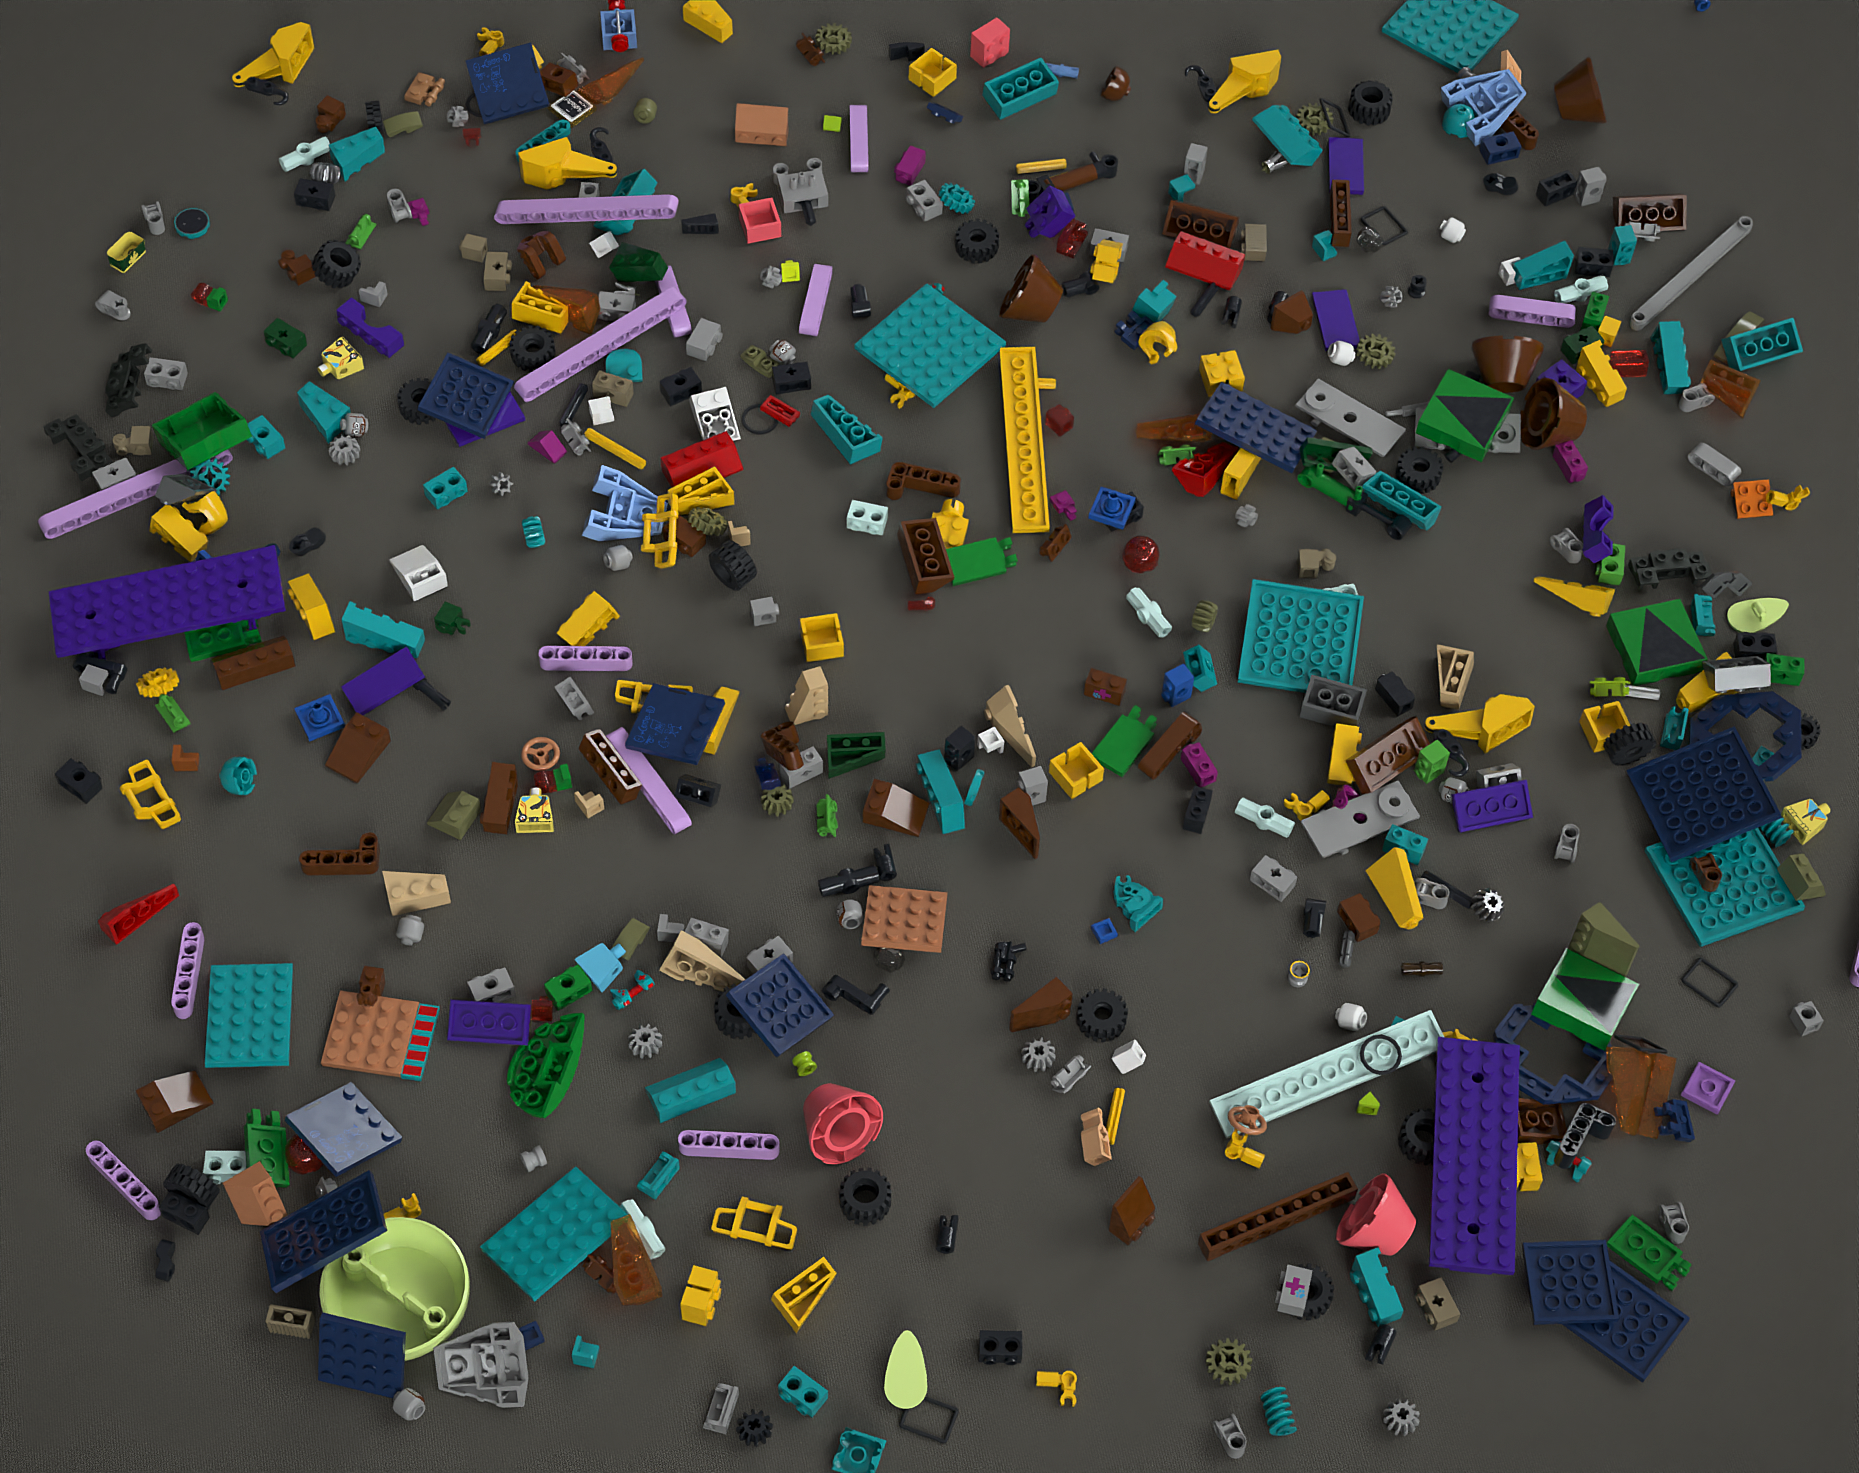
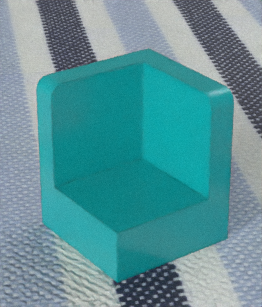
M1187 174L1169 181L1168 193L1172 199L1183 202L1184 193L1194 189L1195 183Z
M1329 230L1314 235L1312 248L1322 261L1337 256V251L1331 246L1332 233Z
M577 1335L572 1351L573 1364L594 1368L600 1349L599 1345L585 1343L582 1341V1336Z

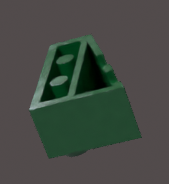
M625 242L621 243L609 266L618 282L662 281L668 270V266L660 253Z
M885 732L827 735L829 779L885 759Z

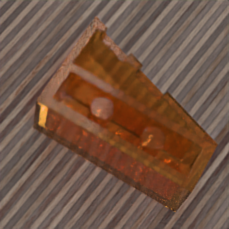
M1710 360L1701 383H1705L1706 389L1743 419L1761 380Z

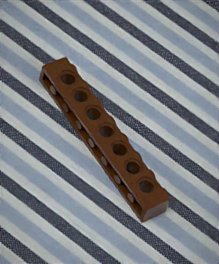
M1349 1172L1343 1173L1203 1232L1199 1236L1198 1245L1206 1260L1210 1261L1352 1201L1356 1197L1358 1188Z

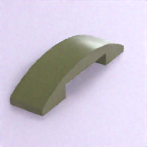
M1749 311L1737 322L1726 338L1760 328L1765 319ZM1721 343L1713 357L1728 365Z

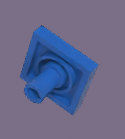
M1100 487L1088 519L1123 530L1136 497Z
M330 694L294 708L309 742L345 728V723Z

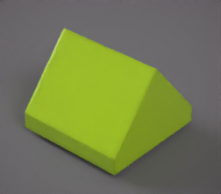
M824 115L823 130L840 132L842 117Z
M1369 1092L1359 1101L1356 1113L1377 1115L1380 1103Z

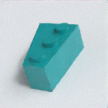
M377 127L328 145L331 160L334 165L340 168V175L344 181H347L354 172L358 173L363 165L366 163L370 164L385 152L383 137Z

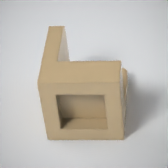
M728 521L730 540L740 546L750 545L749 529L746 526L733 528L732 521Z
M578 791L574 793L575 802L587 818L604 810V802L600 794L595 796L590 791L581 796Z

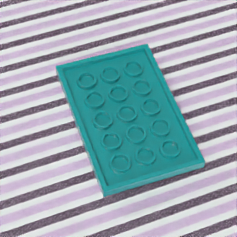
M293 963L211 965L205 1068L289 1066Z
M575 1166L481 1245L480 1248L535 1302L630 1220V1217Z

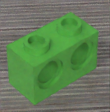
M1613 544V554L1600 560L1599 564L1596 565L1595 575H1598V583L1620 586L1624 575L1625 545Z
M1438 740L1420 750L1414 769L1416 776L1426 784L1444 773L1450 752Z

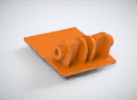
M1769 479L1733 483L1734 489H1731V496L1735 497L1737 519L1773 516L1772 504L1766 501V494L1770 491Z

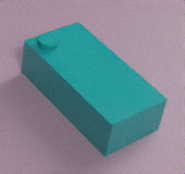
M1038 58L985 82L982 96L1001 120L1057 94L1059 81L1044 60Z
M1794 318L1721 339L1731 373L1803 352Z

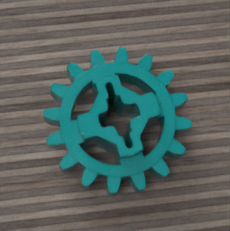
M945 183L939 190L938 196L941 197L940 201H943L945 206H949L950 210L954 209L956 213L960 211L962 214L964 212L968 214L975 205V200H973L972 195H969V191L964 190V187L960 188L958 184L953 185L949 183L948 185Z
M216 458L213 462H210V459H208L207 462L195 466L196 470L190 471V474L194 475L192 478L213 488L217 482L222 481L220 486L215 488L217 489L216 493L218 496H220V491L226 492L224 485L229 486L230 482L226 481V479H230V475L225 474L228 472V468L223 469L224 463L217 464ZM206 467V470L198 475L199 471ZM213 467L217 468L220 472L217 473L213 470ZM209 471L211 476L213 477L211 485L209 480L207 479Z

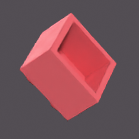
M995 18L972 32L970 57L984 68L994 63L1000 57L1005 56L1009 53L1010 28L1000 19Z
M772 197L739 204V219L748 244L781 237V221Z

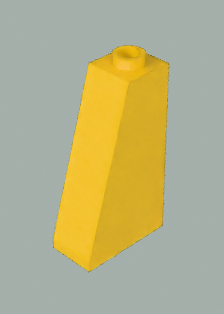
M1240 448L1224 471L1220 493L1237 500L1261 458Z
M1725 652L1716 660L1731 659L1728 652ZM1703 670L1680 689L1676 702L1680 709L1688 708V713L1705 707L1718 695H1730L1738 692L1727 690V693H1716L1709 688Z
M1394 847L1365 871L1398 926L1405 929H1413L1424 917L1406 852L1403 849Z

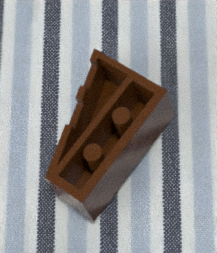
M492 762L488 791L484 799L485 809L480 816V824H483L484 832L508 833L518 789L517 772L514 764Z

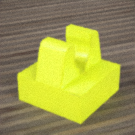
M788 260L781 264L782 282L800 281L798 262Z

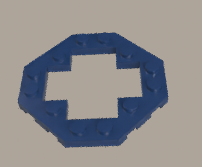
M1773 691L1718 695L1690 718V744L1712 736L1713 734L1708 730L1731 710L1747 719L1756 710L1761 708L1783 723L1773 733V737L1784 746L1760 766L1755 764L1765 782L1774 781L1802 758L1801 710Z
M1536 1003L1528 1006L1514 1004L1495 1029L1493 1037L1495 1043L1517 1045L1513 1041L1529 1020L1548 1030L1551 1024L1531 1015ZM1587 1042L1582 1052L1598 1061L1595 1068L1583 1084L1564 1074L1555 1087L1521 1066L1528 1057L1529 1051L1520 1046L1519 1090L1543 1105L1598 1100L1619 1070L1618 1063L1613 1057L1611 1043L1609 1042L1604 1051Z

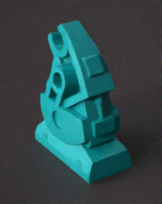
M1126 875L1127 882L1122 883L1120 876H1117L1113 891L1116 906L1123 909V914L1130 919L1131 929L1136 932L1163 908V898L1153 896L1152 892L1139 883L1131 882L1129 875Z

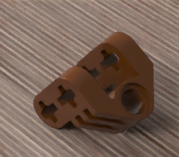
M541 231L524 238L517 248V251L521 253V258L524 259V264L527 265L530 273L537 280L546 275L545 268L538 257L543 251H547L550 259L557 266L566 261L565 254L556 237L549 231Z

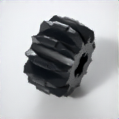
M752 1409L751 1415L744 1412V1419L739 1418L737 1420L739 1426L736 1427V1432L740 1434L739 1440H746L747 1446L754 1442V1446L757 1448L759 1441L765 1444V1437L771 1438L772 1436L770 1430L773 1429V1424L769 1422V1415L763 1417L762 1410L755 1414V1410Z

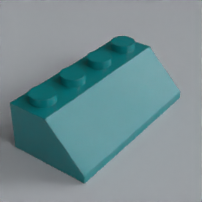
M1272 105L1253 117L1252 121L1291 165L1312 166L1323 150L1320 148L1319 143L1309 135L1307 129L1299 124V120L1292 116L1288 107Z
M643 168L624 176L611 197L652 195L658 182ZM636 220L596 221L593 226L606 232L611 231L615 235L629 233L633 229V223Z
M1381 470L1364 483L1362 487L1363 491L1373 501L1384 505L1388 510L1406 516L1412 523L1426 531L1435 524L1442 506Z
M717 1058L645 1087V1091L660 1123L735 1094L736 1084L728 1065L721 1058Z

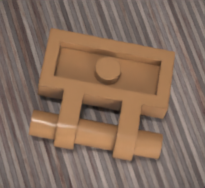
M418 72L404 95L405 100L419 105L424 100L425 105L431 106L437 100L438 93L443 90L445 80L439 78L435 82L433 76Z

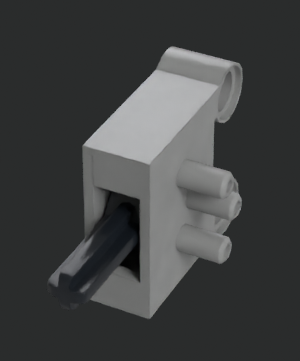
M811 158L807 161V172L788 174V166L784 163L774 165L773 182L777 185L784 213L803 211L806 224L813 226L816 223L813 209L828 207V192L822 174V161L818 158Z

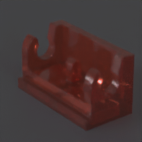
M1073 218L1059 237L1056 252L1074 259L1088 235V231L1080 227L1086 228L1087 225Z
M1646 350L1610 351L1609 364L1613 370L1617 369L1620 377H1646L1649 359Z

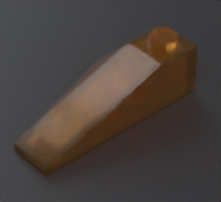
M641 57L617 68L615 71L602 76V78L577 89L578 93L595 105L600 103L606 105L612 102L611 98L618 95L643 63L644 58Z
M532 286L536 290H542L543 294L547 297H553L568 307V320L573 323L575 329L587 334L593 333L601 310L597 294L584 289Z
M1200 413L1137 424V438L1189 443L1212 440L1211 432L1195 425Z
M1606 1047L1608 1073H1612L1614 1085H1611V1088L1618 1099L1616 1110L1620 1129L1634 1136L1637 1133L1648 1088L1652 1060L1649 1053L1641 1052L1634 1048Z
M1659 1053L1632 1057L1628 1078L1631 1084V1098L1634 1104L1637 1134L1654 1139L1658 1138V1127L1661 1126L1663 1116H1655L1654 1108L1663 1107V1103L1667 1102L1677 1058Z
M629 1214L611 1221L614 1287L621 1304L640 1305L662 1297V1287L631 1215Z

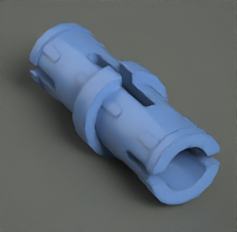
M1046 63L1054 75H1058L1061 78L1062 76L1078 78V67Z

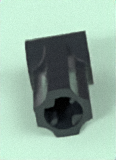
M1090 271L1084 272L1077 279L1062 283L1063 294L1067 298L1082 293L1092 295L1100 287L1097 280L1092 279L1093 274H1090Z
M855 284L850 288L853 318L870 317L871 306L870 301L867 300L865 286Z
M1306 898L1303 934L1308 938L1320 937L1326 901Z

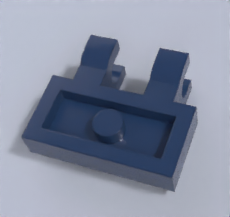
M1132 310L1128 314L1129 319L1126 321L1132 327H1127L1120 320L1116 324L1117 329L1115 333L1121 336V340L1135 350L1139 346L1138 340L1140 335L1154 322L1146 316L1141 319Z
M1671 1099L1663 1103V1107L1654 1108L1655 1116L1669 1115L1671 1119L1667 1126L1658 1127L1660 1135L1674 1134L1675 1140L1684 1142L1695 1140L1687 1101Z

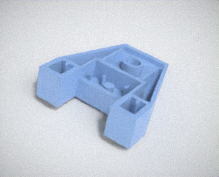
M1509 69L1458 79L1441 87V99L1447 108L1454 104H1465L1474 110L1476 118L1466 122L1467 136L1475 146L1481 144L1483 138L1492 137L1526 95L1525 90Z
M602 465L595 476L592 491L609 496L606 514L591 510L585 520L582 536L597 541L643 537L644 521H642V514H656L658 496L622 472ZM667 502L664 503V512L667 510ZM651 522V536L661 535L664 522Z

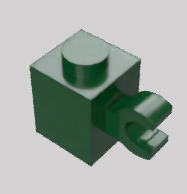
M446 601L434 617L435 627L441 633L453 635L457 629L460 634L465 635L466 629L462 626H471L470 620L463 618L462 608Z

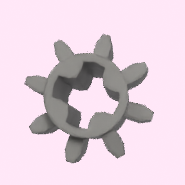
M463 106L451 107L447 113L448 122H452V127H464V124L468 121L467 111H463Z
M770 265L768 268H764L760 274V279L763 280L762 285L772 289L774 286H778L782 280V275L779 273L780 269Z
M1386 286V291L1381 293V301L1385 304V307H1397V303L1402 301V292L1398 290V287Z
M499 472L498 476L492 475L493 479L489 483V485L494 487L492 492H498L501 496L506 491L511 492L510 485H513V483L509 481V475L506 474L504 476L502 472Z
M1246 504L1245 507L1240 506L1235 515V518L1239 520L1237 524L1243 527L1253 526L1258 518V514L1255 513L1256 508L1249 504Z

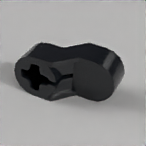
M1491 173L1483 178L1485 189L1489 192L1497 191L1503 195H1512L1519 189L1517 180L1511 176L1504 177L1498 173Z
M311 528L306 533L295 536L290 541L289 549L297 556H304L310 550L318 549L323 545L326 535L319 528Z
M162 1239L156 1248V1257L160 1260L155 1273L157 1279L169 1282L175 1272V1265L171 1261L175 1251V1242Z

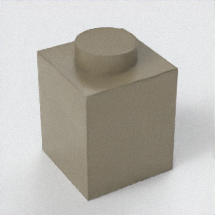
M466 234L464 240H461L459 245L462 258L482 263L488 251L487 238Z

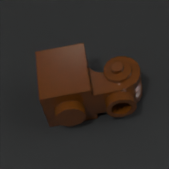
M327 95L317 105L319 114L316 117L317 130L325 133L328 131L332 132L335 129V126L346 115L343 102Z
M293 250L282 252L278 263L281 269L286 268L287 275L291 281L294 280L299 286L316 277L315 271L312 270V262L306 254L296 258Z
M364 966L359 981L358 1005L374 1006L378 996L382 997L386 984L384 968Z

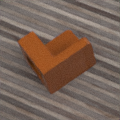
M173 745L172 764L174 771H198L199 753H183L181 745Z

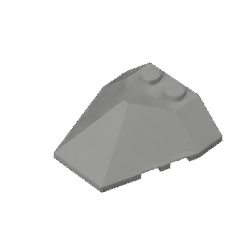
M514 1322L491 1323L433 1348L439 1390L460 1396H470L477 1398L478 1401L491 1402L502 1408L524 1406L529 1377L524 1338Z

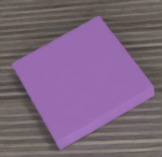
M1698 1062L1680 1096L1718 1115L1735 1080Z

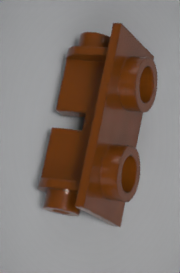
M801 33L804 38L797 40L796 47L809 61L810 65L817 66L820 60L825 63L822 58L824 54L820 48L817 47L815 49V42L811 37H806Z
M1067 524L1054 529L1053 533L1049 536L1051 541L1046 540L1040 547L1039 553L1041 556L1047 555L1050 561L1053 562L1057 555H1059L1072 538Z
M588 1255L591 1261L587 1260L583 1264L584 1271L594 1280H597L602 1275L603 1277L598 1283L608 1293L614 1294L618 1290V1283L625 1284L621 1279L622 1275L614 1268L609 1269L606 1266L607 1261L600 1255Z

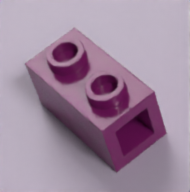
M910 145L908 150L903 152L900 163H897L894 169L896 181L910 186L913 184L925 164V150Z
M1573 441L1556 445L1553 458L1568 483L1583 480L1588 466Z
M1198 742L1185 746L1182 749L1181 761L1197 786L1204 787L1216 782L1218 771L1201 744Z

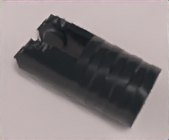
M1283 291L1275 292L1269 305L1270 312L1267 316V321L1270 324L1272 322L1274 306L1289 298V295Z
M1230 296L1227 298L1221 322L1222 325H1225L1227 320L1231 319V327H1237L1242 300L1239 297Z
M884 844L886 855L881 856L878 848H874L873 851L880 879L889 881L897 876L890 844Z
M958 1215L951 1216L949 1227H947L946 1216H940L936 1250L944 1254L954 1252L959 1220Z
M1380 1324L1365 1360L1372 1361L1377 1350H1379L1377 1361L1383 1365L1397 1331L1388 1325Z

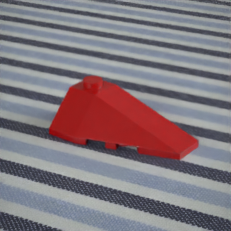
M1222 442L1208 448L1204 454H1194V458L1190 460L1182 459L1172 468V472L1186 492L1197 497H1204L1217 483L1239 451V447Z
M171 884L104 913L98 920L101 930L117 945L179 896L177 887Z

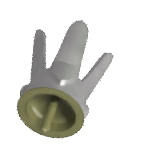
M1275 151L1268 160L1262 162V171L1264 170L1267 174H1270L1273 170L1284 167L1283 165L1287 161L1277 163L1278 159L1282 156L1281 153L1275 155Z
M615 283L617 288L625 291H615L614 293L640 296V294L635 293L636 287Z

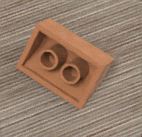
M737 103L735 142L776 146L787 145L789 131L787 107Z
M260 1161L223 1182V1186L241 1224L270 1226L287 1216L275 1185Z

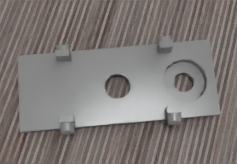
M1319 378L1295 405V407L1314 417L1311 421L1313 426L1317 427L1318 424L1320 425L1323 422L1359 443V446L1372 448V451L1381 457L1388 453L1406 431L1402 426ZM1322 395L1325 397V400L1318 401L1315 397ZM1352 414L1356 417V421L1352 423L1344 420V416Z
M1416 408L1415 447L1451 450L1452 448L1436 443L1416 434L1418 421L1425 409ZM1508 414L1503 425L1494 435L1488 452L1520 453L1521 414ZM1504 431L1509 437L1505 440L1500 439L1498 436L1499 432Z
M1396 781L1376 789L1372 793L1349 800L1343 809L1332 807L1328 810H1321L1318 814L1301 820V824L1323 859L1337 852L1344 855L1349 852L1347 848L1388 832L1392 824L1400 827L1419 819L1420 815L1400 782ZM1396 798L1400 805L1392 806L1389 800ZM1356 813H1362L1366 816L1367 821L1364 824H1358L1354 821L1353 816Z

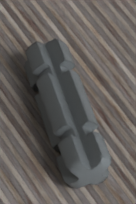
M1350 930L1343 933L1342 939L1344 940H1342L1339 965L1342 968L1350 967L1351 959L1349 958L1352 957L1354 945L1352 942H1354L1355 934Z

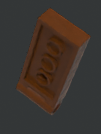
M1413 716L1398 724L1345 761L1361 793L1368 794L1374 792L1416 763L1420 750L1430 745V742L1417 716Z

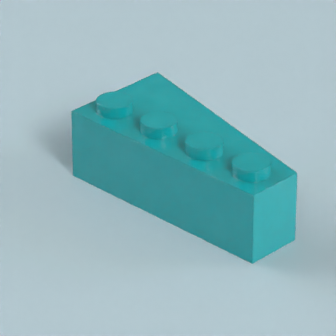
M1680 321L1659 322L1650 337L1651 342H1655V347H1653L1654 354H1658L1657 368L1662 370L1659 376L1663 394H1683L1684 390L1688 389L1691 385L1690 376L1687 374L1689 364L1688 360H1685L1684 329L1681 327Z
M830 395L813 401L811 416L849 464L880 452L883 437L871 431L872 428L867 424L863 425L859 422L858 417L854 414H849L845 411V407Z
M349 601L341 619L347 641L353 644H363L369 648L382 649L388 653H396L407 647L413 658H418L425 642L422 629L402 621L395 623L389 616L384 614L382 617L371 613V609L366 607L364 610L355 607L356 603Z
M940 749L919 754L918 763L915 764L918 775L921 774L923 787L927 790L928 798L931 801L942 833L946 834L964 829L963 800Z

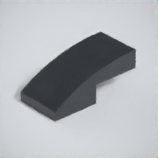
M900 42L889 44L888 56L890 61L907 57L910 62L917 60L925 53V45L923 43Z

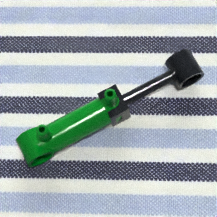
M1322 463L1317 464L1316 468L1305 466L1297 476L1301 485L1306 488L1313 487L1344 505L1346 507L1345 511L1356 517L1363 510L1389 525L1387 533L1395 540H1401L1412 527L1411 521L1404 515H1397L1396 518L1391 519L1367 505L1368 494L1362 491L1363 488L1361 486H1356L1354 491L1323 473L1324 465Z

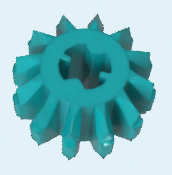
M531 516L523 519L522 526L527 546L529 548H536L544 545L545 537L540 518L538 516Z

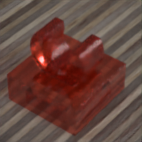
M480 128L463 129V137L466 139L467 146H470L469 142L472 139L476 141V146H479L478 138H481Z
M540 996L539 1000H532V1020L552 1021L553 1001H548V996Z

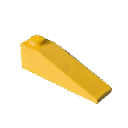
M1540 576L1534 578L1535 583L1580 609L1590 612L1589 615L1597 617L1607 613L1615 589L1597 585L1582 587V584L1578 582H1567V584H1564V581Z
M721 686L712 696L724 699L725 705L703 752L715 755L739 696V691Z

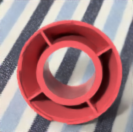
M832 1083L823 1084L814 1089L806 1098L803 1106L810 1149L816 1158L826 1164H842L861 1155L866 1151L864 1147L871 1140L875 1141L883 1123L882 1107L873 1096Z
M1382 1173L1374 1177L1361 1189L1359 1194L1362 1196L1355 1205L1352 1203L1349 1205L1338 1225L1336 1240L1341 1245L1365 1251L1379 1247L1381 1254L1392 1256L1410 1238L1416 1225V1219L1391 1177Z

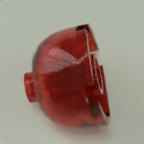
M1136 536L1126 543L1122 555L1125 566L1136 573L1154 570L1158 565L1160 557L1158 545L1147 536Z
M297 1134L287 1141L285 1159L288 1167L295 1173L305 1175L308 1172H316L324 1165Z

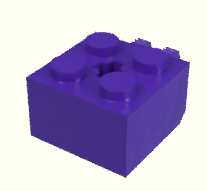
M1049 185L1026 208L1031 218L1025 223V227L1027 230L1030 229L1029 235L1031 238L1037 237L1038 234L1048 238L1055 237L1075 217L1063 191Z
M1562 359L1536 379V381L1542 378L1553 379L1576 398L1584 394L1587 380Z

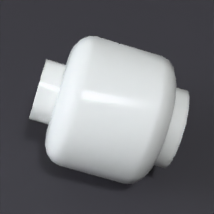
M1453 217L1449 218L1448 221L1444 220L1439 228L1442 230L1441 237L1451 243L1460 242L1466 232L1464 223Z
M1336 341L1329 346L1327 354L1332 363L1346 366L1354 360L1355 352L1351 344Z
M1345 1003L1341 1008L1337 1009L1335 1018L1338 1020V1025L1341 1028L1358 1031L1365 1026L1367 1013L1364 1012L1362 1006Z

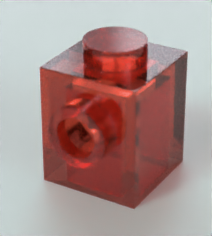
M1058 404L1047 411L1045 424L1061 437L1073 428L1074 416L1067 408Z

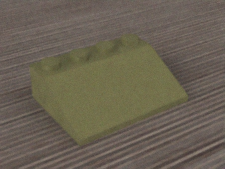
M1599 902L1581 914L1568 949L1626 977L1639 949V944L1603 904Z

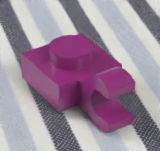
M420 198L407 202L412 218H418L422 226L429 224L427 220L429 209L424 199Z
M1066 490L1050 497L1051 504L1059 514L1064 512L1070 521L1076 519L1074 514L1077 512L1075 502Z

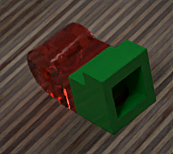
M199 283L191 293L193 300L219 312L228 302L226 289L221 287L215 289L205 283Z
M567 764L560 765V768L551 771L538 772L533 777L535 787L541 789V794L572 788Z

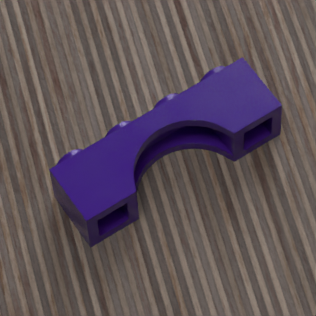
M352 297L336 310L337 320L340 325L349 328L354 335L360 336L366 344L375 347L380 354L390 358L404 346L403 335L392 326L376 328L367 325L364 322L366 319L364 306Z
M1604 495L1586 503L1584 506L1582 551L1584 556L1593 563L1613 554V541L1602 530L1613 519L1614 506Z

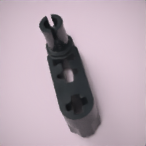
M93 651L76 655L72 665L75 670L83 673L88 664L107 670V678L110 679L105 687V691L109 694H117L119 685L124 680L128 671L125 665L97 659Z
M833 975L821 991L830 1001H836L841 996L859 1009L873 1015L880 1007V1002L890 992V989L885 984L880 983L871 995H868L842 977Z

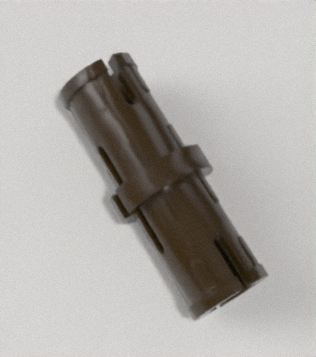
M1419 961V963L1401 964L1402 976L1419 975L1420 977H1425V975L1443 974L1442 962L1425 963L1424 961Z

